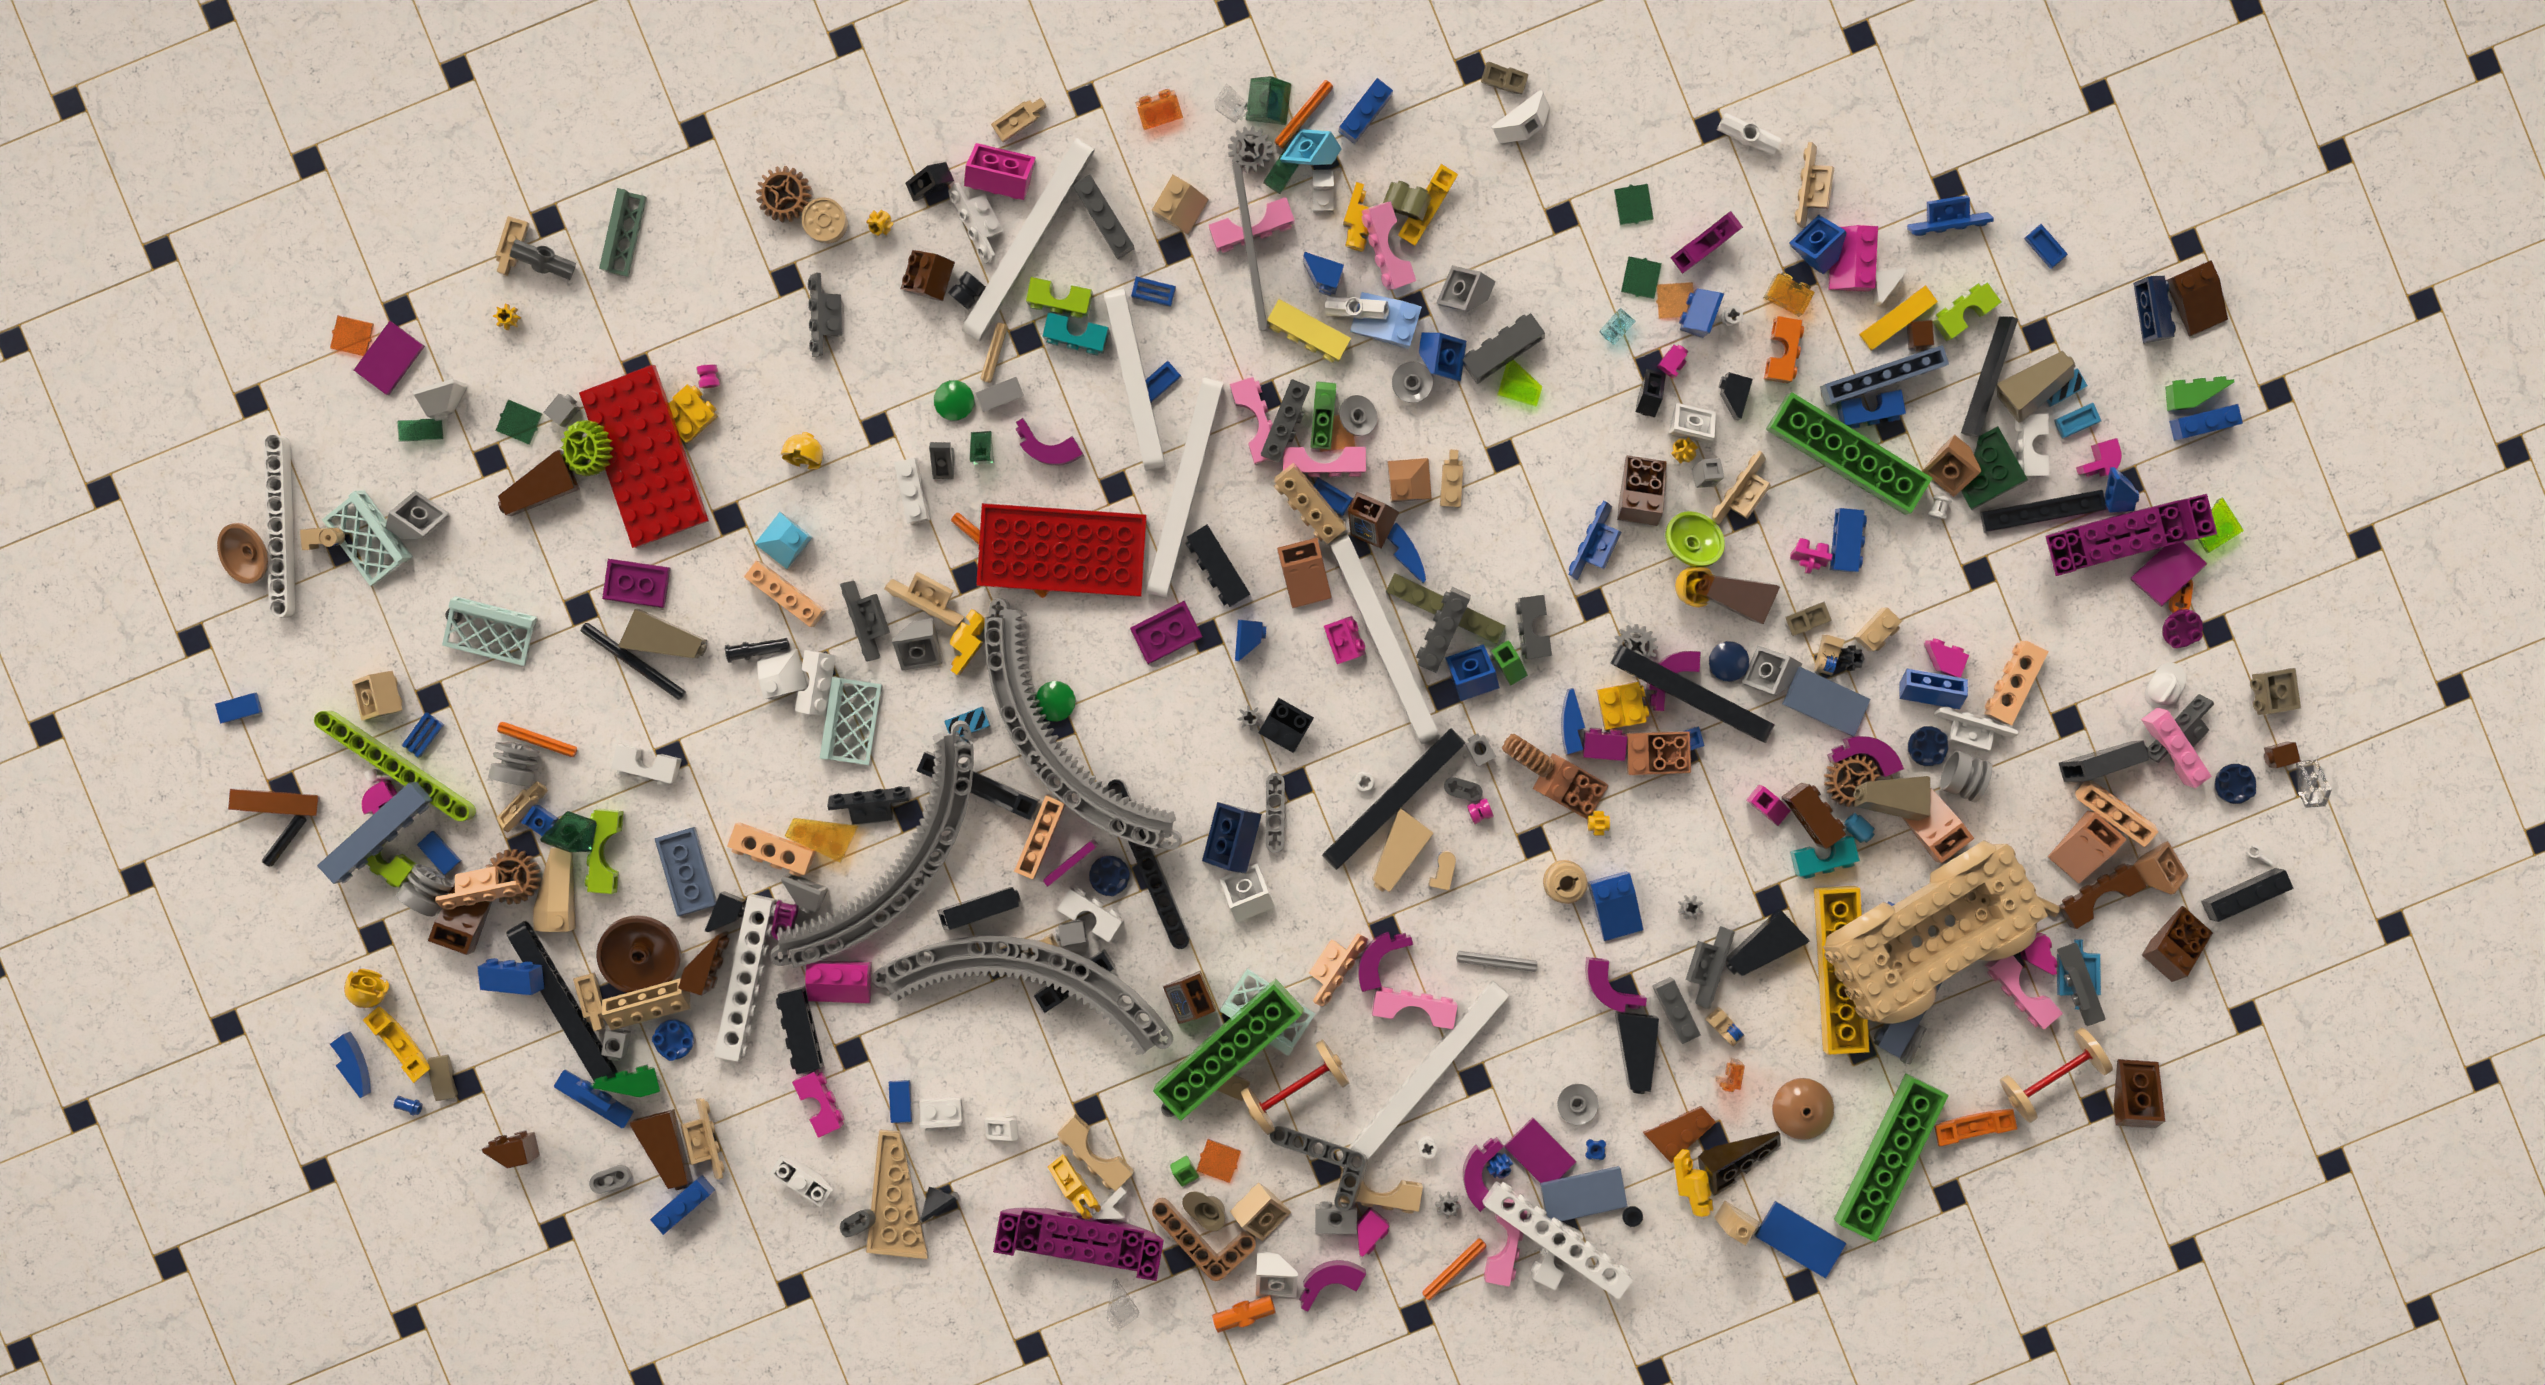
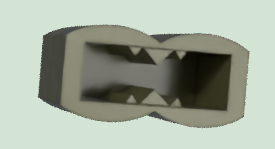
M1398 181V183L1391 182L1383 203L1391 201L1394 213L1423 221L1432 199L1427 193L1428 191L1419 186L1416 189L1409 188L1410 185L1403 181Z

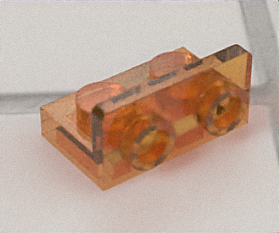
M1164 89L1158 92L1159 95L1153 97L1146 95L1140 97L1139 101L1135 102L1144 130L1183 118L1174 90Z
M1731 1058L1730 1063L1726 1064L1725 1075H1728V1077L1715 1076V1081L1722 1087V1090L1734 1092L1735 1089L1741 1090L1745 1065L1739 1059Z

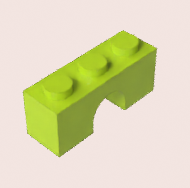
M1034 277L1030 278L1026 298L1030 308L1042 310L1043 307L1051 309L1050 312L1055 314L1068 312L1071 313V317L1080 319L1083 316L1088 317L1093 294L1091 289L1071 285L1070 293L1066 298L1055 299L1051 294L1053 286L1051 281Z
M1988 282L1983 285L1976 284L1969 289L1970 294L1964 298L1961 295L1952 302L1954 306L1949 310L1945 307L1935 314L1937 318L1933 321V324L1946 341L1953 339L1969 327L1963 318L1966 308L1973 309L1981 317L2002 303Z
M379 852L375 856L371 855L367 859L368 863L366 865L370 867L369 870L372 873L382 875L390 886L396 888L409 881L408 875L413 873L412 868L416 863L404 854L396 855L388 863L382 858L381 852Z

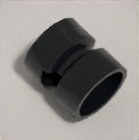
M965 271L959 278L961 284L953 285L948 294L969 310L975 302L974 296L980 297L986 286L968 271Z

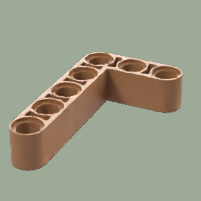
M1158 1198L1153 1204L1152 1214L1154 1218L1213 1281L1223 1279L1255 1249L1256 1237L1248 1231H1243L1217 1254L1169 1200ZM1158 1205H1164L1166 1206L1167 1211L1165 1213H1159L1156 1210V1207ZM1172 1220H1178L1181 1226L1178 1228L1171 1227L1170 1222ZM1191 1235L1195 1240L1192 1243H1186L1183 1238ZM1244 1238H1249L1252 1244L1244 1246L1241 1241ZM1204 1250L1208 1253V1256L1202 1259L1198 1257L1197 1253ZM1234 1252L1237 1257L1234 1260H1229L1226 1254ZM1216 1265L1222 1269L1217 1274L1211 1271V1268Z

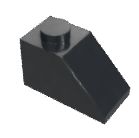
M942 162L927 165L905 184L914 202L943 190L954 179L947 163Z
M1646 369L1637 398L1635 412L1645 416L1656 417L1663 400L1666 374Z
M1729 372L1720 379V395L1733 419L1740 420L1743 416L1753 379Z
M726 891L721 892L705 931L711 932L739 920L740 917L743 918L747 900Z

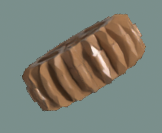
M778 166L775 168L776 173H773L771 169L768 170L770 176L767 178L765 175H762L765 182H758L762 189L756 190L758 195H762L756 199L758 203H762L759 208L766 210L765 215L767 217L772 215L774 221L779 217L780 222L784 223L787 217L788 221L792 222L793 215L800 219L798 212L801 211L803 213L804 205L806 206L809 203L806 199H812V195L807 193L812 190L811 186H806L809 182L808 179L803 178L802 172L796 174L797 170L795 168L789 171L787 166L783 167L782 172ZM781 179H786L780 186L773 185ZM793 181L797 182L799 186V197L792 193ZM783 191L785 193L786 191L791 197L783 198L778 192L781 193ZM769 192L776 195L775 208L770 204ZM788 203H796L791 208L782 210Z
M1510 734L1504 741L1503 751L1539 776L1547 777L1553 770L1554 760L1518 735Z
M1858 753L1836 763L1831 761L1834 767H1826L1831 772L1830 774H1824V777L1829 778V781L1824 782V785L1831 786L1826 792L1829 794L1833 793L1831 799H1838L1839 805L1845 802L1846 807H1850L1851 804L1855 807L1854 796H1846L1840 789L1850 787L1855 792V787L1861 785L1862 780L1866 776L1867 782L1875 781V778H1879L1880 774L1873 773L1878 768L1877 766L1870 767L1873 763L1871 759L1866 761V755H1861L1859 758ZM1857 763L1864 770L1854 772L1852 768H1849L1848 764ZM1843 768V778L1837 783L1838 773ZM1850 776L1855 777L1853 783H1848V781L1851 780Z
M509 849L504 850V854L501 852L497 853V858L493 857L490 859L492 864L486 865V868L496 867L502 876L501 883L511 882V873H514V880L512 881H517L523 888V893L516 894L513 897L499 898L501 903L506 900L508 905L512 904L513 901L515 904H520L521 900L525 902L528 900V896H534L535 893L532 889L536 890L539 888L535 882L541 881L540 877H536V874L540 873L541 870L534 869L538 863L530 862L533 858L531 855L525 858V851L518 853L517 849H513L512 852ZM512 860L518 862L519 865L511 868L503 863ZM524 870L526 871V875H527V880H526V881H525L524 878H523V872H524Z

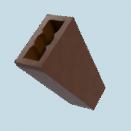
M555 451L498 495L500 511L507 516H514L580 490L573 471L569 470L570 465L565 463L566 458L562 456L564 451Z
M1704 574L1699 582L1696 593L1750 621L1764 624L1780 586L1765 582Z
M675 1109L631 1121L630 1126L666 1187L668 1189L675 1188V1190L687 1188V1184L693 1179Z

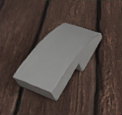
M1017 377L976 392L983 412L1024 396Z

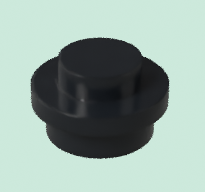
M1629 1206L1623 1211L1622 1218L1626 1225L1636 1227L1642 1222L1643 1214L1638 1207Z

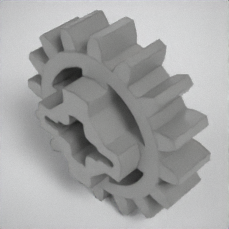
M1254 126L1251 127L1250 131L1243 127L1242 133L1237 130V137L1231 136L1230 138L1233 144H1228V149L1233 150L1228 153L1229 157H1234L1232 163H1241L1242 167H1246V172H1249L1250 168L1257 172V166L1263 169V162L1270 161L1267 155L1272 154V150L1268 149L1272 146V142H1266L1268 134L1262 136V129L1255 132ZM1248 136H1252V137H1256V138H1255V139H1248L1247 137H1248ZM1240 142L1242 149L1239 151V153H1237L1236 147L1237 144ZM1246 145L1250 148L1254 146V153H1251V151L1246 152ZM1263 145L1264 152L1263 155L1260 156L1258 151ZM1249 159L1253 160V162H1245L1244 160Z
M1634 624L1632 629L1630 625H1627V631L1620 629L1621 636L1614 637L1618 642L1612 644L1613 647L1618 648L1624 641L1626 643L1625 647L1631 650L1633 647L1631 643L1638 642L1639 652L1637 650L1632 651L1648 659L1650 656L1656 657L1653 649H1658V646L1653 645V642L1657 638L1650 637L1653 633L1652 631L1645 632L1646 626L1639 629L1638 624ZM1630 633H1640L1642 635L1634 638ZM1646 642H1648V651H1647V652L1645 651V643H1646Z

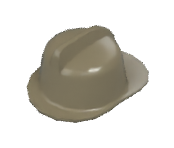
M1197 1191L1189 1192L1183 1197L1182 1205L1185 1211L1203 1228L1209 1231L1222 1229L1225 1224V1208L1220 1199L1214 1196H1206Z

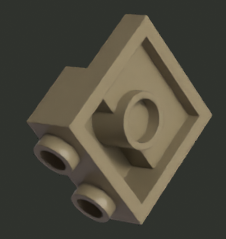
M2295 668L2252 674L2250 687L2254 690L2255 700L2253 701V707L2257 711V715L2301 709Z

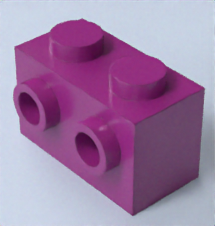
M1590 728V731L1584 730L1583 757L1625 761L1626 734H1622V730L1611 729L1610 733L1602 732L1600 728Z

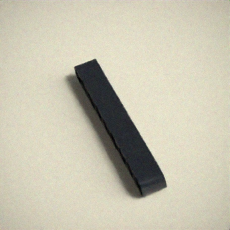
M1619 645L1610 664L1761 742H1767L1775 724L1622 645Z
M1450 728L1322 854L1323 858L1335 870L1340 868L1466 742Z
M1113 779L1108 783V791L1111 790L1113 783H1119L1122 786V798L1128 796L1129 802L1132 801L1124 781ZM1119 821L1122 826V829H1124L1123 823ZM1140 829V837L1146 839L1147 834L1145 830ZM1128 841L1172 946L1176 949H1184L1189 943V933L1153 848L1146 847L1144 850H1138L1135 847V843ZM1146 858L1153 860L1154 867L1146 869L1143 866V860ZM1152 878H1160L1162 885L1159 888L1153 887L1151 885ZM1162 896L1168 897L1170 904L1165 907L1161 906L1158 901L1159 898ZM1169 915L1177 917L1178 923L1176 925H1169L1166 919ZM1183 934L1186 937L1185 943H1176L1175 936Z
M523 921L506 932L507 937L521 961L542 965L544 989L540 992L593 1081L595 1082L596 1078L607 1076L608 1079L616 1077L617 1068L612 1060L607 1059L608 1056L601 1055L602 1043L593 1031L590 1023L583 1017L580 1006L532 926L527 921Z

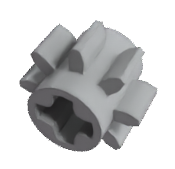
M1248 705L1247 711L1239 710L1243 716L1237 718V720H1243L1242 728L1249 725L1250 730H1252V725L1260 726L1257 719L1262 718L1263 715H1257L1258 707L1253 711L1250 710ZM1247 712H1251L1252 715L1256 716V719H1253V723L1244 720Z
M1684 895L1685 900L1683 902L1678 901V904L1681 905L1678 913H1685L1684 919L1686 920L1689 916L1696 920V915L1703 913L1700 910L1703 902H1696L1697 896L1695 895L1692 896V899ZM1689 903L1695 905L1692 907V912L1686 910L1689 907Z
M1447 1192L1446 1196L1440 1194V1202H1435L1436 1207H1441L1438 1210V1214L1444 1213L1447 1219L1452 1214L1457 1216L1456 1208H1461L1460 1204L1455 1203L1458 1200V1196L1451 1197L1450 1192ZM1444 1203H1451L1452 1207L1449 1209L1445 1207Z

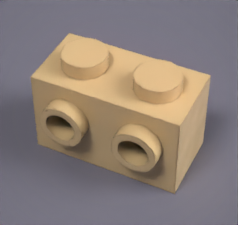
M1888 607L1881 608L1853 638L1867 651H1879L1886 644L1884 640L1889 635L1893 636L1900 629L1899 624L1902 621Z

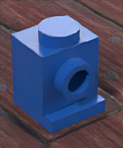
M534 805L521 823L527 825L541 836H546L548 834L551 835L557 828L555 823L559 818L542 806ZM539 818L543 821L541 826L537 823Z

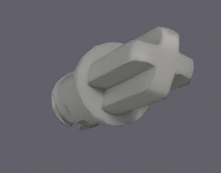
M1918 1025L1900 1057L1901 1062L1906 1064L1912 1063L1917 1049L1921 1048L1920 1043L1927 1028Z

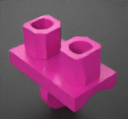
M1800 538L1796 547L1791 552L1790 559L1800 561L1799 566H1804L1805 573L1808 574L1812 572V569L1819 570L1820 566L1826 567L1828 562L1832 560V554L1829 553V545L1818 543L1816 549L1813 550L1809 549L1810 541L1808 539Z

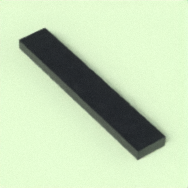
M1999 316L1961 434L1980 436L2018 319L2013 316Z
M2103 490L1984 511L1980 512L1983 531L1988 532L2107 509Z

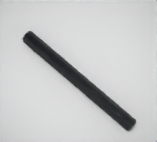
M585 623L580 631L677 700H681L685 696L686 691L628 650L618 647V643L589 623Z

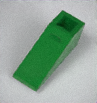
M648 1064L636 1067V1071L628 1073V1070L615 1073L616 1077L610 1079L607 1076L596 1078L595 1083L590 1084L594 1089L639 1098L660 1092L655 1068L648 1067Z

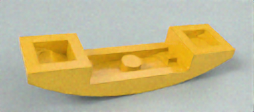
M1440 164L1426 188L1427 193L1432 199L1423 221L1408 217L1398 234L1399 237L1416 246L1458 176L1456 172Z
M1925 285L1859 335L1868 348L1873 350L1938 301Z
M378 1006L363 1019L374 1035H379L403 1064L401 1068L413 1083L430 1070L427 1060L416 1043L383 1008Z

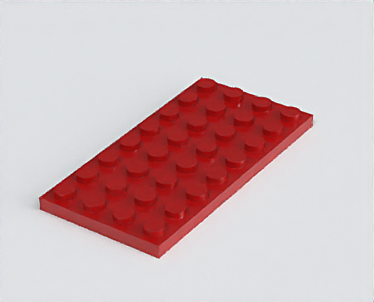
M647 366L579 392L588 420L597 422L598 426H603L604 431L609 433L607 438L612 440L609 444L613 448L610 451L613 457L608 459L610 465L605 466L632 548H637L708 522L709 520L656 366Z
M982 503L976 586L1141 597L1147 515Z

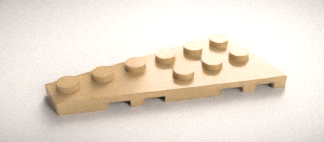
M880 1129L871 1210L874 1212L876 1220L874 1225L868 1230L866 1253L928 1259L901 1132Z

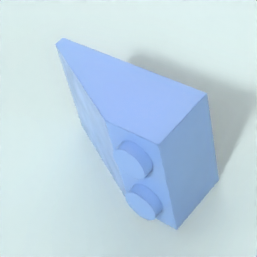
M1362 292L1360 299L1388 301L1389 315L1386 320L1357 319L1354 317L1350 332L1409 349L1422 307L1405 301ZM1358 304L1356 312L1359 311L1360 304Z

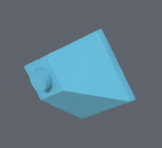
M1300 129L1280 160L1285 163L1307 165L1332 164L1342 148L1331 131Z
M779 512L756 541L755 545L788 569L813 537L783 513Z

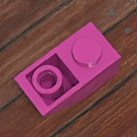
M1936 638L1925 640L1924 645L1935 670L1949 676L1961 678L1969 657L1968 654L1963 653L1964 649L1952 645V648L1944 645V641Z
M1758 785L1746 800L1777 826L1781 824L1791 811L1777 796L1762 785Z
M2036 933L2032 944L2020 952L2021 958L2049 974H2057L2056 968L2058 965L2055 957L2051 954L2050 948H2052L2050 938L2046 934Z
M1369 1207L1357 1220L1359 1255L1362 1257L1366 1253L1369 1255L1375 1249L1377 1240L1379 1238L1383 1239L1389 1232V1222L1372 1207Z

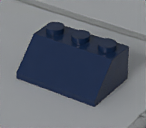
M2148 276L2134 282L2143 343L2175 337L2176 326L2171 317L2173 308L2168 298L2169 284L2165 280V276Z
M1217 802L1202 861L1228 871L1246 874L1262 814Z

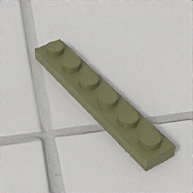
M1394 573L1386 589L1387 593L1434 615L1437 610L1441 611L1444 603H1441L1442 595ZM1467 607L1458 626L1497 644L1506 625Z

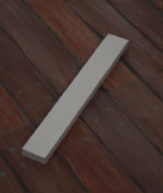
M1239 162L1232 163L1259 330H1265L1268 327L1242 166Z

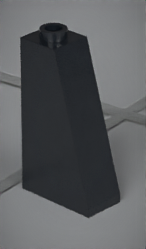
M2144 740L2130 741L2059 762V767L2064 782L2089 781L2148 761V750Z
M1008 887L939 909L937 912L943 930H952L1019 907L1018 902L1021 899L1017 890H1014L1013 887Z
M1777 909L1727 956L1726 961L1728 964L1726 967L1734 975L1738 973L1744 976L1806 945L1810 940L1783 911Z
M1615 1011L1627 1086L1636 1094H1645V1091L1651 1092L1659 1018L1655 1015Z

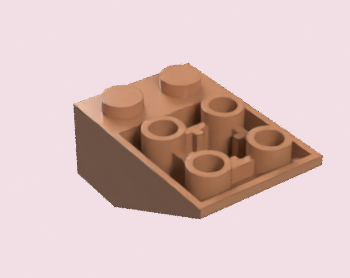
M1317 538L1277 548L1292 608L1332 598Z
M1690 732L1625 733L1627 736L1626 768L1628 775L1691 773Z
M1552 753L1550 758L1555 762L1553 770L1547 777L1539 776L1532 789L1588 820V816L1593 814L1608 784Z
M1930 788V816L1919 821L1903 818L1935 862L1943 863L1974 839L1962 821L1932 788Z
M2087 811L2048 855V858L2079 884L2108 860L2127 839L2099 814Z

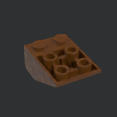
M1626 455L1617 520L1658 526L1663 515L1667 461Z
M455 883L449 894L455 893ZM492 901L457 906L451 910L441 908L434 921L428 941L465 955L475 952Z
M2181 906L2150 940L2142 956L2171 982L2188 977L2213 932L2189 910Z
M728 931L717 935L684 968L678 989L702 996L715 988L718 977L715 975L717 969L722 967L724 960L721 957L723 949H727L730 938L727 937Z

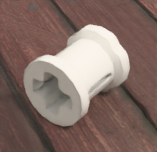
M1732 305L1725 309L1721 314L1722 323L1731 327L1740 322L1743 317L1741 308ZM1732 313V315H1736V318L1732 320V317H1728V314Z
M1934 495V504L1928 515L1946 520V511L1952 499Z
M1425 1136L1418 1141L1417 1146L1422 1157L1429 1159L1435 1156L1437 1146L1431 1137ZM1428 1143L1430 1151L1424 1149L1425 1144Z

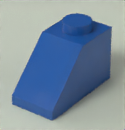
M2110 467L2104 497L2109 512L2135 511L2136 502H2139L2138 490H2135L2132 482L2115 467Z

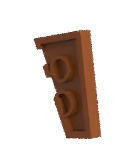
M1699 1106L1643 1133L1667 1160L1672 1163L1674 1157L1682 1149L1687 1150L1716 1121L1702 1106Z

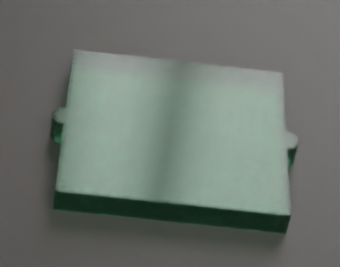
M1630 184L1628 187L1614 189L1620 225L1631 223L1637 225L1639 222L1654 219L1648 184L1636 186Z
M1628 256L1621 292L1633 294L1635 297L1642 296L1654 299L1662 263L1649 261L1647 258L1640 259Z
M508 399L503 413H500L501 418L495 431L530 445L535 431H538L537 426L542 413Z

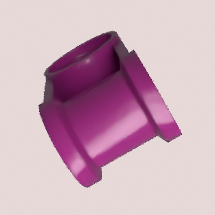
M782 900L777 901L771 930L772 936L776 940H778L777 933L780 925L785 926L786 929L787 926H790L792 930L794 929L799 912V906L796 903L793 905L783 903Z

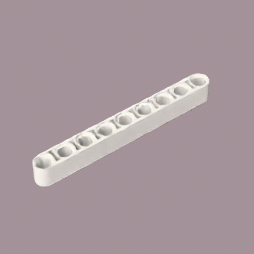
M1125 289L1105 292V301L1145 471L1165 467Z
M270 434L264 440L269 610L274 617L288 618L293 616L296 610L290 441L285 436ZM279 439L280 446L276 449L274 444ZM277 460H279L281 463L279 469L275 468V463ZM280 480L281 488L277 490L276 483ZM281 501L282 508L278 511L276 505ZM281 521L283 527L278 531L277 524ZM280 542L283 543V549L281 552H279L278 550V544ZM281 562L284 565V570L282 572H280L278 569L279 564ZM281 583H283L285 587L282 593L279 591V586ZM281 604L285 605L284 613L280 612Z

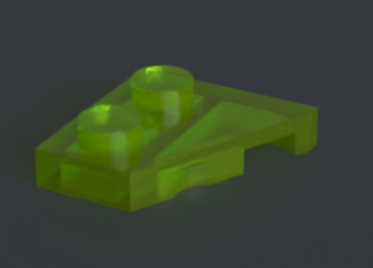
M1513 359L1505 366L1497 396L1536 407L1543 386Z
M2223 497L2219 498L2211 509L2217 534L2198 539L2206 553H2210L2244 531Z

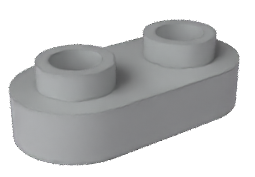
M617 1165L600 1171L591 1177L589 1182L590 1188L593 1192L601 1194L622 1187L630 1181L631 1171L625 1165ZM618 1172H622L624 1178H620ZM599 1179H603L605 1184L601 1185Z

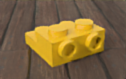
M688 384L672 397L673 400L669 402L678 433L687 444L718 417L715 413L717 409L710 401L705 402L701 398L703 393L695 385L692 387Z
M1639 682L1596 690L1604 730L1647 722L1646 718L1649 717V710L1647 705L1643 706L1642 698L1645 697V690L1643 685L1639 686Z

